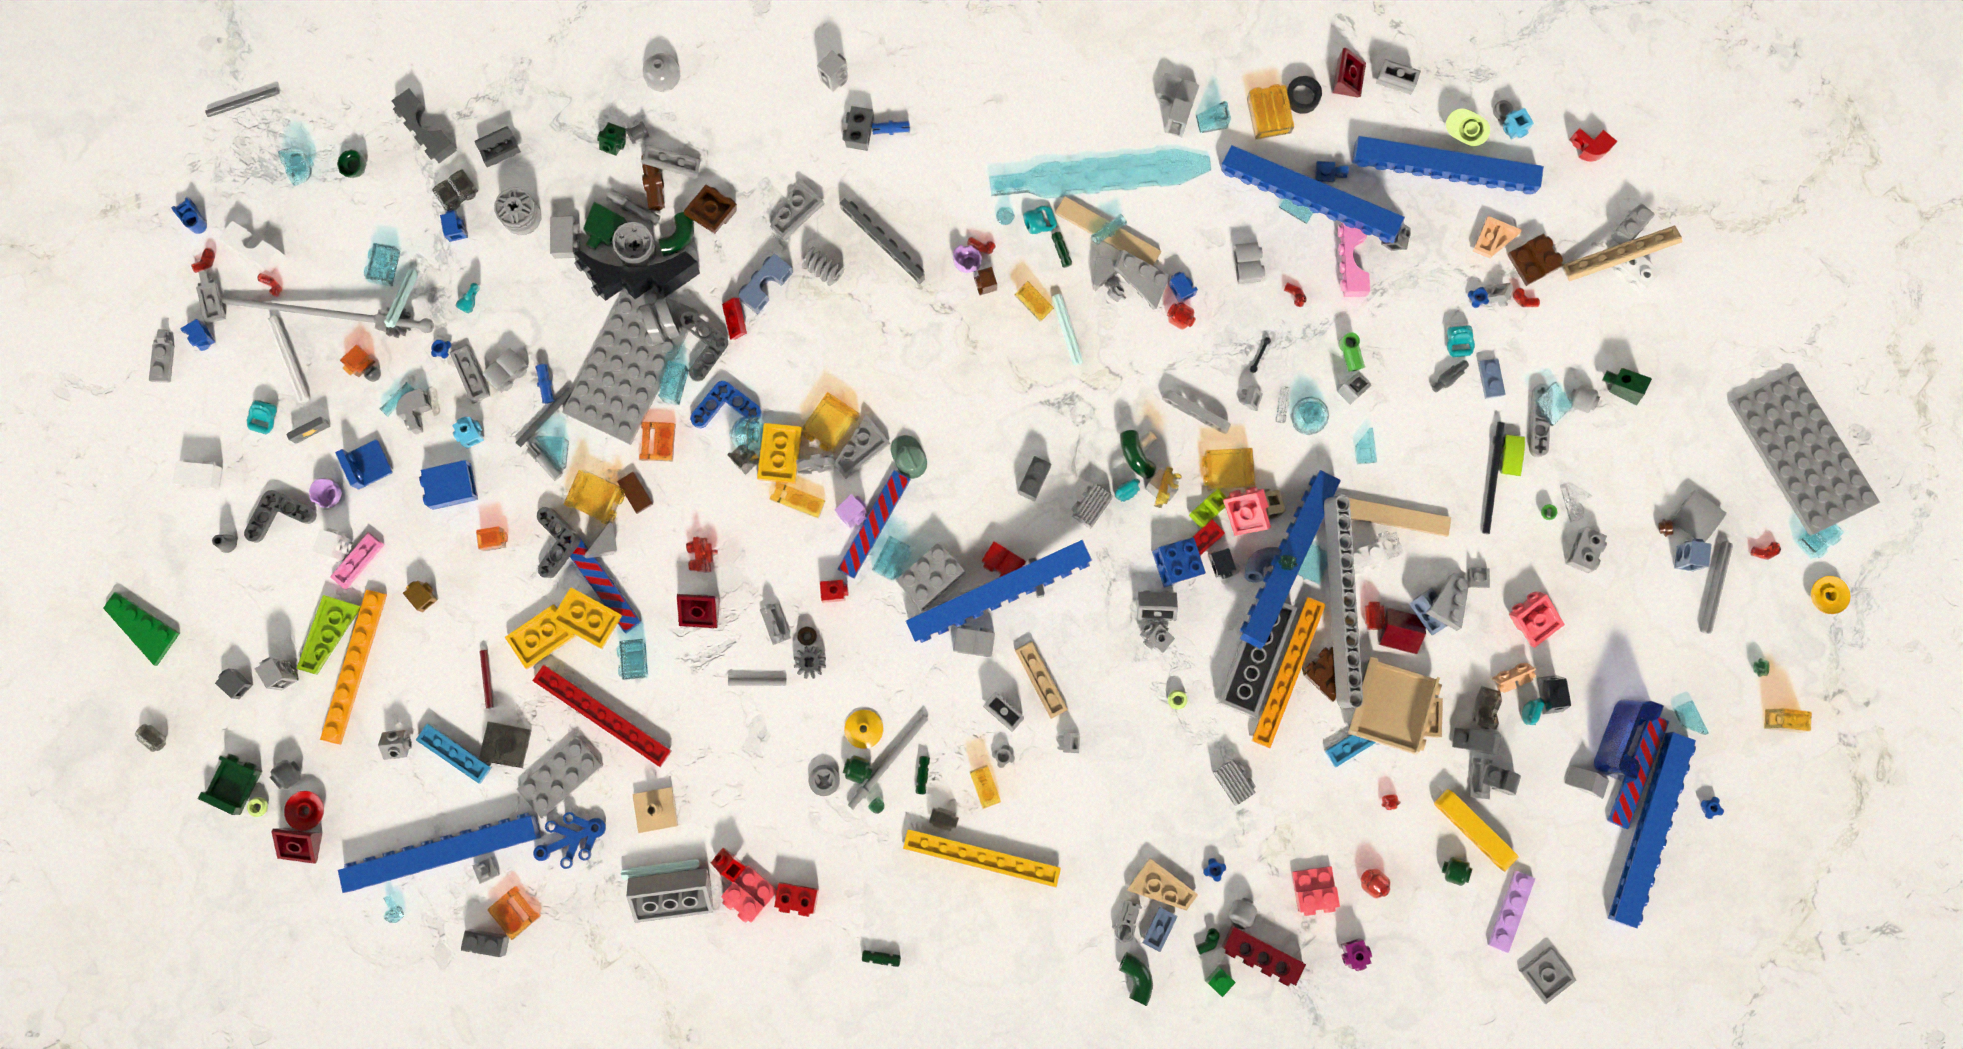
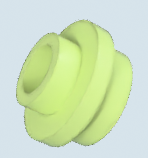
M1174 690L1168 696V704L1173 709H1182L1187 704V696L1181 690ZM1175 696L1180 697L1181 702L1179 704L1174 702Z
M261 797L251 799L247 805L248 813L253 817L263 816L268 809L267 801ZM258 803L261 805L259 811L256 809Z

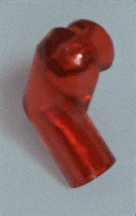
M970 237L967 241L968 246L972 245L980 252L986 254L993 253V250L996 248L992 241L984 244L973 237Z
M1287 282L1283 291L1294 295L1296 298L1294 305L1303 307L1307 301L1303 290Z

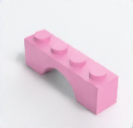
M1342 222L1337 230L1338 237H1341L1338 252L1339 255H1342L1339 271L1343 274L1340 289L1343 291L1344 297H1366L1370 292L1369 273L1361 270L1356 265L1353 251L1357 245L1365 241L1367 235L1360 229L1345 226Z

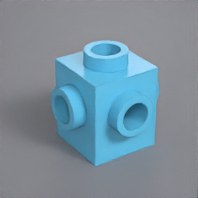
M1526 108L1510 112L1502 123L1505 134L1509 135L1511 140L1516 137L1520 139L1529 133L1528 130L1534 124Z
M470 416L462 417L457 420V423L452 425L455 430L453 435L456 441H460L461 445L468 449L484 441L480 432L483 429L478 420L475 421Z

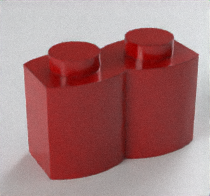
M993 541L981 560L986 570L991 573L993 571L1000 574L999 577L1026 565L1024 559Z

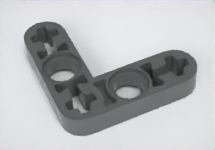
M686 311L680 317V324L707 344L689 370L690 378L695 382H700L706 377L727 348L728 339L691 311ZM685 316H692V321L695 324L697 323V321L701 322L697 326L695 331L692 330L694 325H692L691 323H688V325L685 324ZM702 326L708 327L710 331L706 337L699 334V328ZM713 332L716 333L714 336L716 339L722 338L724 340V347L721 345L716 347L717 342L713 339L711 342L708 341ZM705 353H712L714 361L706 363L703 355ZM698 361H700L704 366L709 367L708 370H706L705 367L702 369V377L697 376V378H695L693 376L694 372L692 370H698L701 366L700 364H698Z
M269 490L262 496L244 531V536L248 541L254 543L262 541L278 512L305 524L313 523L316 520L317 513L313 508L274 490ZM270 497H274V498L276 499V501H275V502H271V500H269V498H270ZM292 502L294 509L291 512H286V504ZM265 505L271 507L272 510L264 508ZM299 510L304 511L306 513L308 512V514H310V517L307 518L299 514ZM266 511L268 518L266 521L261 522L259 516L262 512ZM256 523L261 524V525H263V527H259V526H257V525H255V524H256ZM256 531L258 536H253L251 532Z
M542 507L537 512V520L557 541L540 562L538 573L544 578H554L578 547L580 536L554 509ZM560 523L561 530L557 533L555 531L556 524ZM558 550H561L562 557L557 560L556 553Z

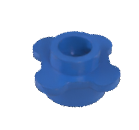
M1479 287L1475 291L1471 290L1468 292V297L1472 301V307L1478 308L1482 304L1487 305L1489 303L1488 293L1485 288Z
M443 340L434 341L431 346V355L433 357L439 356L443 359L449 356V348L452 346L451 342H444Z
M1712 797L1711 800H1703L1701 802L1702 811L1707 819H1712L1716 815H1723L1724 809L1721 808L1718 797Z
M1211 858L1208 860L1209 864L1203 870V874L1212 877L1214 881L1218 882L1221 880L1223 872L1226 871V865L1216 862V859Z

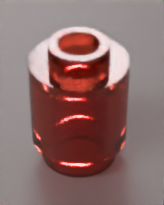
M1368 602L1369 605L1365 606V625H1367V629H1383L1385 624L1384 605H1380V602Z

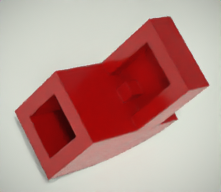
M1579 128L1569 139L1575 148L1583 151L1579 158L1589 162L1603 158L1618 142L1604 129L1595 139H1592Z

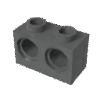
M851 106L850 112L846 114L847 130H843L842 136L846 148L868 151L872 123L874 121L873 109ZM858 117L864 118V120L861 122L855 121V119ZM858 134L861 136L859 139H852L853 135Z

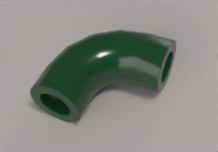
M684 212L677 213L674 216L675 232L668 237L659 238L663 257L683 251L692 240L694 220L684 215Z
M1135 430L1122 432L1120 434V443L1126 462L1142 478L1148 479L1155 474L1156 465L1144 454L1139 441V433Z
M1126 952L1118 970L1129 975L1133 980L1134 985L1129 998L1147 1006L1153 990L1152 974L1143 961Z

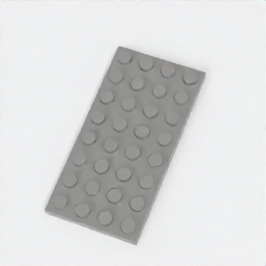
M652 289L637 299H634L630 294L626 295L623 293L562 413L631 445L689 333L680 324L681 315L686 311H691L696 315L699 312L666 297L681 336L671 340L665 330H663L665 342L655 346L645 328L640 306L650 303L654 307L655 312L658 313L655 303L656 300L663 298V296ZM685 316V324L688 325V323H691L693 325V317Z
M1798 371L1729 404L1809 536L1880 503Z

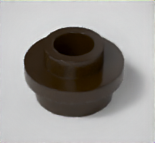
M806 626L799 630L797 638L802 645L810 646L815 643L817 633L812 627ZM806 633L811 634V638L809 640L804 639V635Z

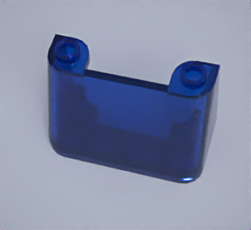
M1629 699L1617 702L1593 763L1594 768L1604 775L1627 784L1634 782L1640 771V763L1636 758L1627 755L1638 726H1641L1643 722L1655 721L1660 717L1664 705L1653 701Z

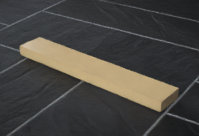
M1066 196L1055 211V214L1120 251L1125 250L1154 266L1162 252Z
M1674 225L1565 263L1562 267L1568 280L1572 281L1682 243V236Z
M1348 498L1350 501L1351 519L1439 536H1449L1452 517Z

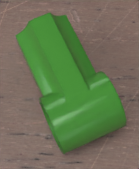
M1353 332L1347 333L1339 340V348L1343 351L1348 372L1365 368L1359 346L1360 338ZM1346 339H1350L1353 342L1352 347L1346 344Z

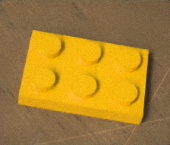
M764 423L757 474L758 480L796 484V460H799L802 427Z
M570 587L550 621L596 647L603 649L622 615Z
M555 604L505 636V639L525 669H529L576 637L575 634L550 621L558 609Z

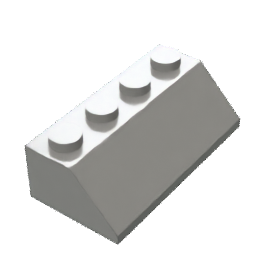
M707 868L628 878L626 897L634 923L713 913L711 882Z

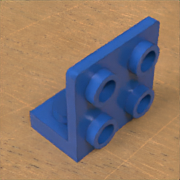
M373 440L351 452L343 449L335 452L350 486L358 490L393 473L378 440Z
M1193 537L1158 547L1152 551L1164 588L1206 573Z

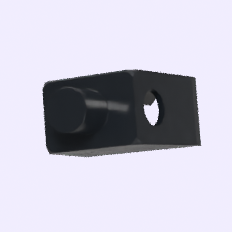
M1557 675L1537 678L1539 695L1544 701L1543 714L1564 712L1571 706L1566 678Z

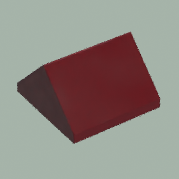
M1343 48L1338 57L1332 93L1359 98L1362 93L1366 62L1348 48Z
M677 594L679 626L718 628L720 599L717 596Z
M1387 608L1379 645L1417 655L1426 636V627L1415 614Z
M288 828L272 829L277 859L317 863L322 833Z

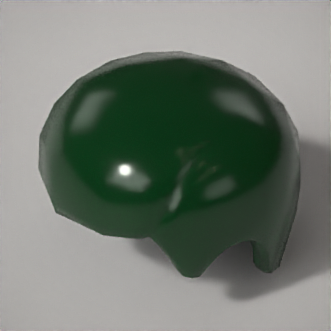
M352 149L343 152L338 157L337 162L339 173L348 178L360 177L366 169L365 158L361 153Z

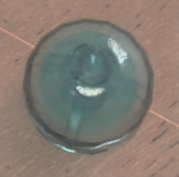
M293 147L278 151L281 164L284 165L285 173L293 186L303 184L311 177V166H314L310 155L306 156L302 150Z
M1305 397L1294 405L1291 410L1290 419L1292 420L1293 427L1299 433L1304 435L1317 434L1328 424L1329 409L1321 399Z
M746 416L734 423L729 436L733 446L739 452L745 454H758L761 449L758 448L762 442L764 424L759 423V417Z

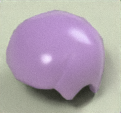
M959 245L954 250L953 262L959 271L971 273L978 270L981 266L982 256L979 250L972 245L966 247Z
M326 478L316 479L309 489L310 500L323 508L334 507L340 501L342 495L339 484Z

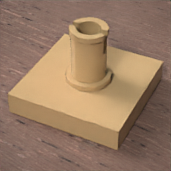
M673 787L632 794L638 833L678 826Z

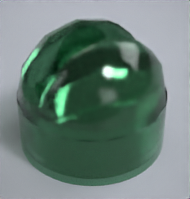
M878 796L868 805V808L871 812L879 814L885 808L884 801Z

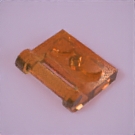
M641 422L643 434L639 460L673 462L676 424ZM651 429H655L653 454H649Z
M517 886L510 889L487 909L511 940H514L541 917L519 893L520 889ZM513 897L529 918L526 921L523 920L508 901L510 898Z

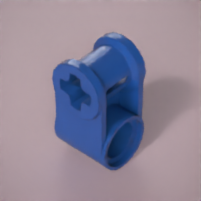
M186 197L185 201L179 205L171 207L183 225L193 233L201 234L206 230V221L189 197Z

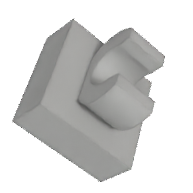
M1511 282L1494 285L1488 296L1490 303L1498 302L1500 307L1508 306L1507 301L1511 300V293L1514 289Z
M1249 386L1248 390L1242 389L1241 392L1246 395V398L1239 399L1238 401L1242 405H1246L1250 410L1257 411L1263 393L1253 386Z
M1469 568L1468 588H1490V568Z
M1064 733V735L1058 736V739H1063V746H1058V750H1063L1064 753H1079L1080 734Z
M493 857L472 866L479 884L500 875Z

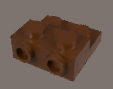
M705 184L685 208L684 215L716 234L721 226L727 224L736 213L737 204L730 197L720 194L716 188Z
M1544 233L1507 254L1525 286L1536 282L1563 266L1561 254L1559 252L1555 253L1552 248V239L1549 236L1546 237Z
M1332 646L1329 649L1325 647L1318 654L1320 658L1316 662L1312 661L1305 668L1307 672L1303 676L1331 702H1334L1336 700V684Z

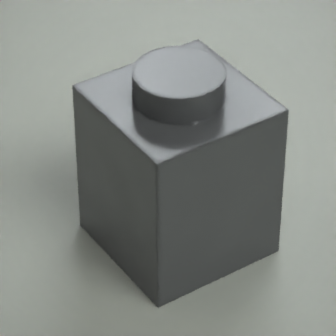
M229 668L222 671L218 676L219 679L215 682L231 699L238 700L253 686L239 671Z

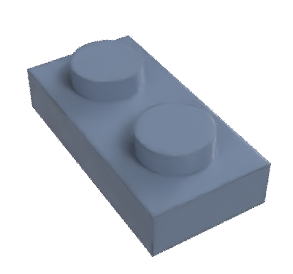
M1499 359L1479 361L1478 367L1485 399L1505 396Z
M1159 907L1142 943L1161 952L1178 916Z

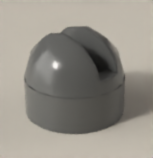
M368 366L364 369V377L371 382L379 380L381 372L377 367Z

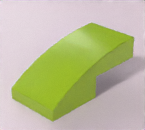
M1505 434L1501 474L1521 476L1525 451L1524 436Z
M1218 488L1196 507L1189 516L1202 529L1225 508L1223 499L1227 497Z

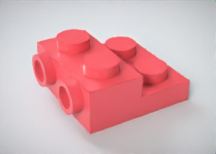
M1257 486L1247 488L1246 492L1243 493L1240 490H1235L1229 493L1230 496L1223 499L1234 536L1271 528L1266 508L1269 505L1264 489H1257Z
M1539 591L1530 593L1527 596V601L1523 604L1518 603L1514 605L1512 612L1509 613L1517 629L1523 632L1530 646L1534 648L1565 625L1547 594Z
M748 865L721 896L724 899L722 903L730 910L732 908L736 909L739 912L737 916L743 922H753L777 893V889Z
M1332 866L1292 872L1298 912H1304V916L1315 915L1316 910L1323 909L1324 913L1335 912L1336 907H1340Z

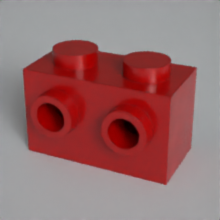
M780 882L778 883L774 907L779 908V912L790 913V910L798 911L800 916L809 917L810 914L815 913L819 889Z

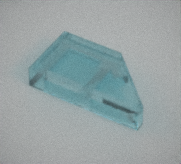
M1373 427L1369 428L1355 445L1357 465L1377 462Z
M1693 700L1673 708L1682 727L1703 735L1709 734Z

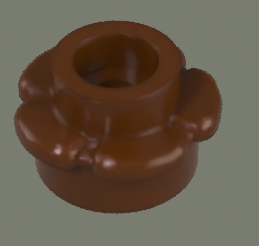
M1663 518L1662 522L1658 523L1659 533L1664 534L1665 537L1673 535L1671 519L1665 520Z

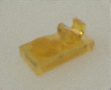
M1029 281L1014 294L1039 322L1054 309Z
M1167 466L1164 471L1154 503L1155 507L1162 508L1163 503H1168L1170 493L1167 492L1168 484L1173 489H1178L1179 485L1173 483V479H1181L1182 475L1179 473L1172 474L1173 468Z
M988 765L969 771L982 808L1000 803L1001 800Z

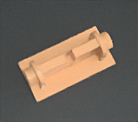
M1520 663L1511 670L1498 673L1497 676L1492 677V680L1499 684L1497 689L1500 693H1506L1517 688L1516 680L1520 686L1533 681V678L1536 677L1534 673L1536 669L1528 663Z

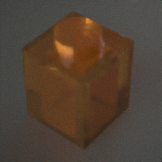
M357 344L340 359L344 364L342 368L350 376L354 374L357 377L364 373L366 367L372 366L375 363Z
M497 526L476 530L478 549L490 551L506 548L508 534L503 528Z

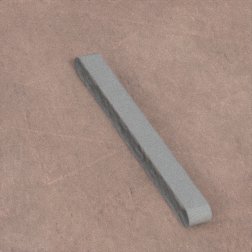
M1346 495L1329 497L1324 502L1336 700L1341 708H1358L1363 703L1351 510L1348 497Z

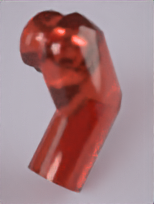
M205 248L200 261L191 264L192 270L195 273L212 267L215 259L214 250Z
M263 273L257 276L259 282L271 287L269 290L270 294L275 297L280 295L282 287L273 277Z
M1515 289L1513 299L1521 307H1539V298H1528L1525 295L1524 289Z
M1771 542V545L1766 549L1754 546L1750 554L1751 556L1769 560L1781 552L1780 544L1778 542Z

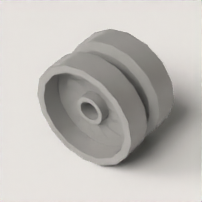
M666 297L656 300L655 306L658 313L655 312L654 307L650 303L640 306L645 328L655 346L665 342L663 330H665L671 340L681 336Z

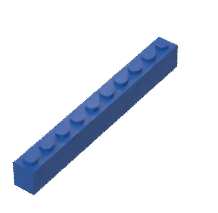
M1358 136L1354 145L1352 164H1357L1359 167L1371 166L1377 170L1389 169L1394 170L1396 173L1407 172L1412 173L1414 176H1430L1432 179L1444 178L1449 179L1451 182L1462 181L1467 182L1469 185H1486L1487 188L1498 187L1504 188L1506 191H1523L1524 194H1534L1541 188L1544 166L1364 136Z
M1231 145L1222 162V172L1230 178L1235 177L1244 184L1255 185L1261 191L1274 193L1280 199L1286 198L1297 206H1305L1313 213L1324 214L1330 220L1341 221L1349 228L1355 227L1360 229L1364 234L1379 237L1381 241L1386 243H1394L1405 219L1402 215Z
M1322 470L1317 475H1312L1308 483L1311 487L1309 491L1305 490L1301 498L1303 504L1301 507H1297L1293 515L1296 519L1294 523L1290 522L1286 530L1288 536L1286 539H1282L1278 547L1281 551L1279 555L1275 554L1270 564L1273 568L1271 572L1267 571L1263 579L1265 585L1263 588H1259L1255 596L1258 600L1255 605H1251L1247 613L1250 616L1248 621H1244L1239 631L1242 634L1239 639L1259 649L1265 645L1324 518V502L1327 498L1334 496L1341 482L1340 479Z
M1082 539L906 620V624L914 641L920 640L923 643L932 639L931 634L937 632L938 635L949 631L948 627L953 624L958 627L967 623L966 618L973 616V619L984 615L983 611L988 608L993 611L1002 607L1001 602L1008 600L1010 603L1019 599L1018 595L1026 592V595L1037 591L1036 586L1043 584L1045 587L1054 583V578L1060 575L1062 579L1072 575L1071 570L1075 568L1083 570L1089 567V562L1092 561V558Z
M1675 732L1665 734L1608 919L1636 929H1638V926L1643 921L1642 913L1644 907L1649 902V890L1655 883L1654 874L1660 866V855L1667 844L1666 835L1672 828L1673 821L1671 819L1679 805L1677 801L1679 794L1684 789V777L1690 770V758L1696 750V746H1694L1696 740Z
M529 813L517 815L518 819L510 821V818L499 820L498 825L491 826L490 823L478 826L479 830L474 832L471 829L460 831V835L456 837L450 834L440 837L441 841L433 842V840L421 842V846L417 848L411 845L403 847L402 852L395 853L394 850L382 853L383 857L378 859L375 856L364 858V863L356 864V861L346 863L344 868L337 870L342 893L356 891L540 839L541 835L536 815L529 816Z

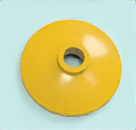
M1822 577L1812 586V602L1819 611L1825 614H1838L1844 611L1850 603V590L1847 584L1838 577ZM1825 593L1829 594V599L1826 598Z
M858 710L848 717L844 728L845 736L857 748H871L882 738L883 723L876 713L870 710ZM862 725L867 727V731L864 733L860 731Z

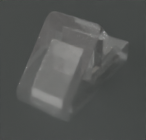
M1571 482L1560 485L1570 522L1584 518V507L1579 501L1588 499L1593 495Z

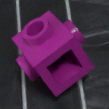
M1359 938L1341 944L1344 952L1341 956L1345 966L1348 965L1350 969L1361 971L1367 968L1366 965L1372 964L1370 960L1372 958L1369 946L1365 945L1363 939Z

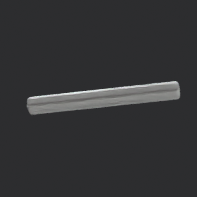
M1722 542L1720 545L1700 629L1705 634L1713 632L1733 544L1730 542Z

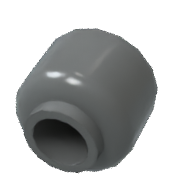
M283 760L271 770L272 776L269 778L279 789L282 787L288 789L300 780L301 775L299 771L301 768L295 761L290 763L288 760Z

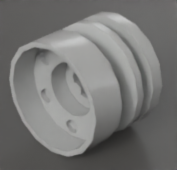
M508 188L497 196L494 203V212L506 229L516 235H527L536 230L541 221V211L530 194L520 188Z
M628 222L618 227L612 241L614 250L621 262L628 267H640L650 264L655 258L656 245L648 228L637 222ZM635 245H638L639 247L634 251L633 248H635Z

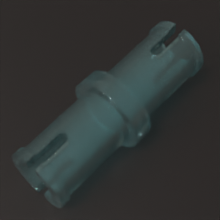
M1120 214L1109 223L1103 224L1100 230L1091 235L1092 241L1099 245L1109 236H1114L1117 230L1127 224L1125 217Z
M405 382L395 394L392 393L390 395L391 398L379 409L389 417L396 409L400 398L415 389L408 382Z

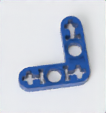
M719 381L691 414L690 420L696 428L702 429L708 425L725 403L751 422L758 421L762 416V411L756 403L726 381ZM725 386H727V393L725 394L724 392H722L720 394L721 391L719 390V388H724ZM716 394V395L718 396V395L720 394L719 397H720V399H722V400L719 401V400H718L715 396H713V395ZM738 396L742 397L743 403L740 406H735L733 399ZM709 400H715L717 403L716 407L712 410L706 407ZM746 405L751 410L756 408L757 415H751L750 417L749 411L745 409ZM702 408H704V410L710 415L707 416L706 413L703 415L704 412L702 411ZM703 415L702 419L704 421L696 423V416L701 417Z

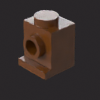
M992 267L978 270L977 277H974L979 296L997 291V281Z

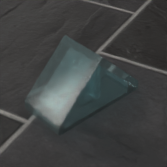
M1223 101L1196 115L1200 133L1228 128L1231 116L1227 101Z
M554 436L535 437L558 466L564 470L567 467L569 440L565 437Z

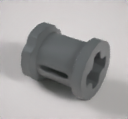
M643 121L633 128H626L632 144H635L636 140L645 136L647 138L650 137Z

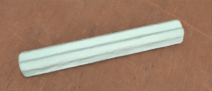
M407 271L385 318L384 323L387 327H395L418 277L417 271Z
M1056 294L1052 296V301L1073 365H1080L1083 363V359L1062 295Z
M698 859L624 868L621 870V878L628 880V878L696 870L700 868Z

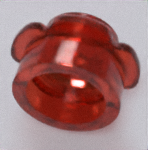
M1395 794L1385 795L1382 797L1381 806L1385 807L1386 810H1394L1398 808L1397 805L1401 801L1398 800V796Z

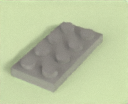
M577 736L522 783L517 790L542 819L602 768L603 765Z

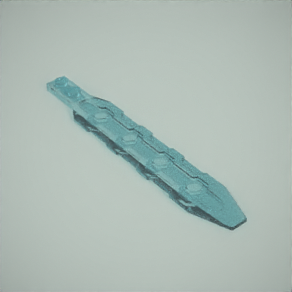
M1169 149L1137 155L1131 153L1097 159L1092 157L1083 158L1079 161L1044 162L1025 173L989 176L991 196L1030 193L1044 199L1081 193L1097 194L1101 191L1123 189L1125 191L1148 186L1181 185L1211 171L1210 156L1179 149Z

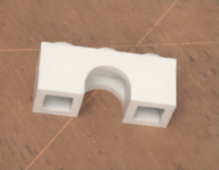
M231 221L219 237V240L225 243L223 247L232 253L236 250L239 252L238 256L246 262H249V260L253 261V266L264 272V270L272 273L285 255L263 240L257 247L250 249V242L254 235Z

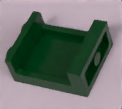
M228 753L227 756L220 755L218 759L221 760V763L207 791L200 792L197 799L231 815H241L262 771L256 769L257 765L247 761L245 763L240 762V758Z

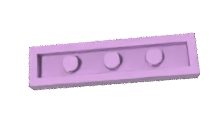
M1514 871L1490 937L1489 946L1509 953L1536 878L1519 871Z

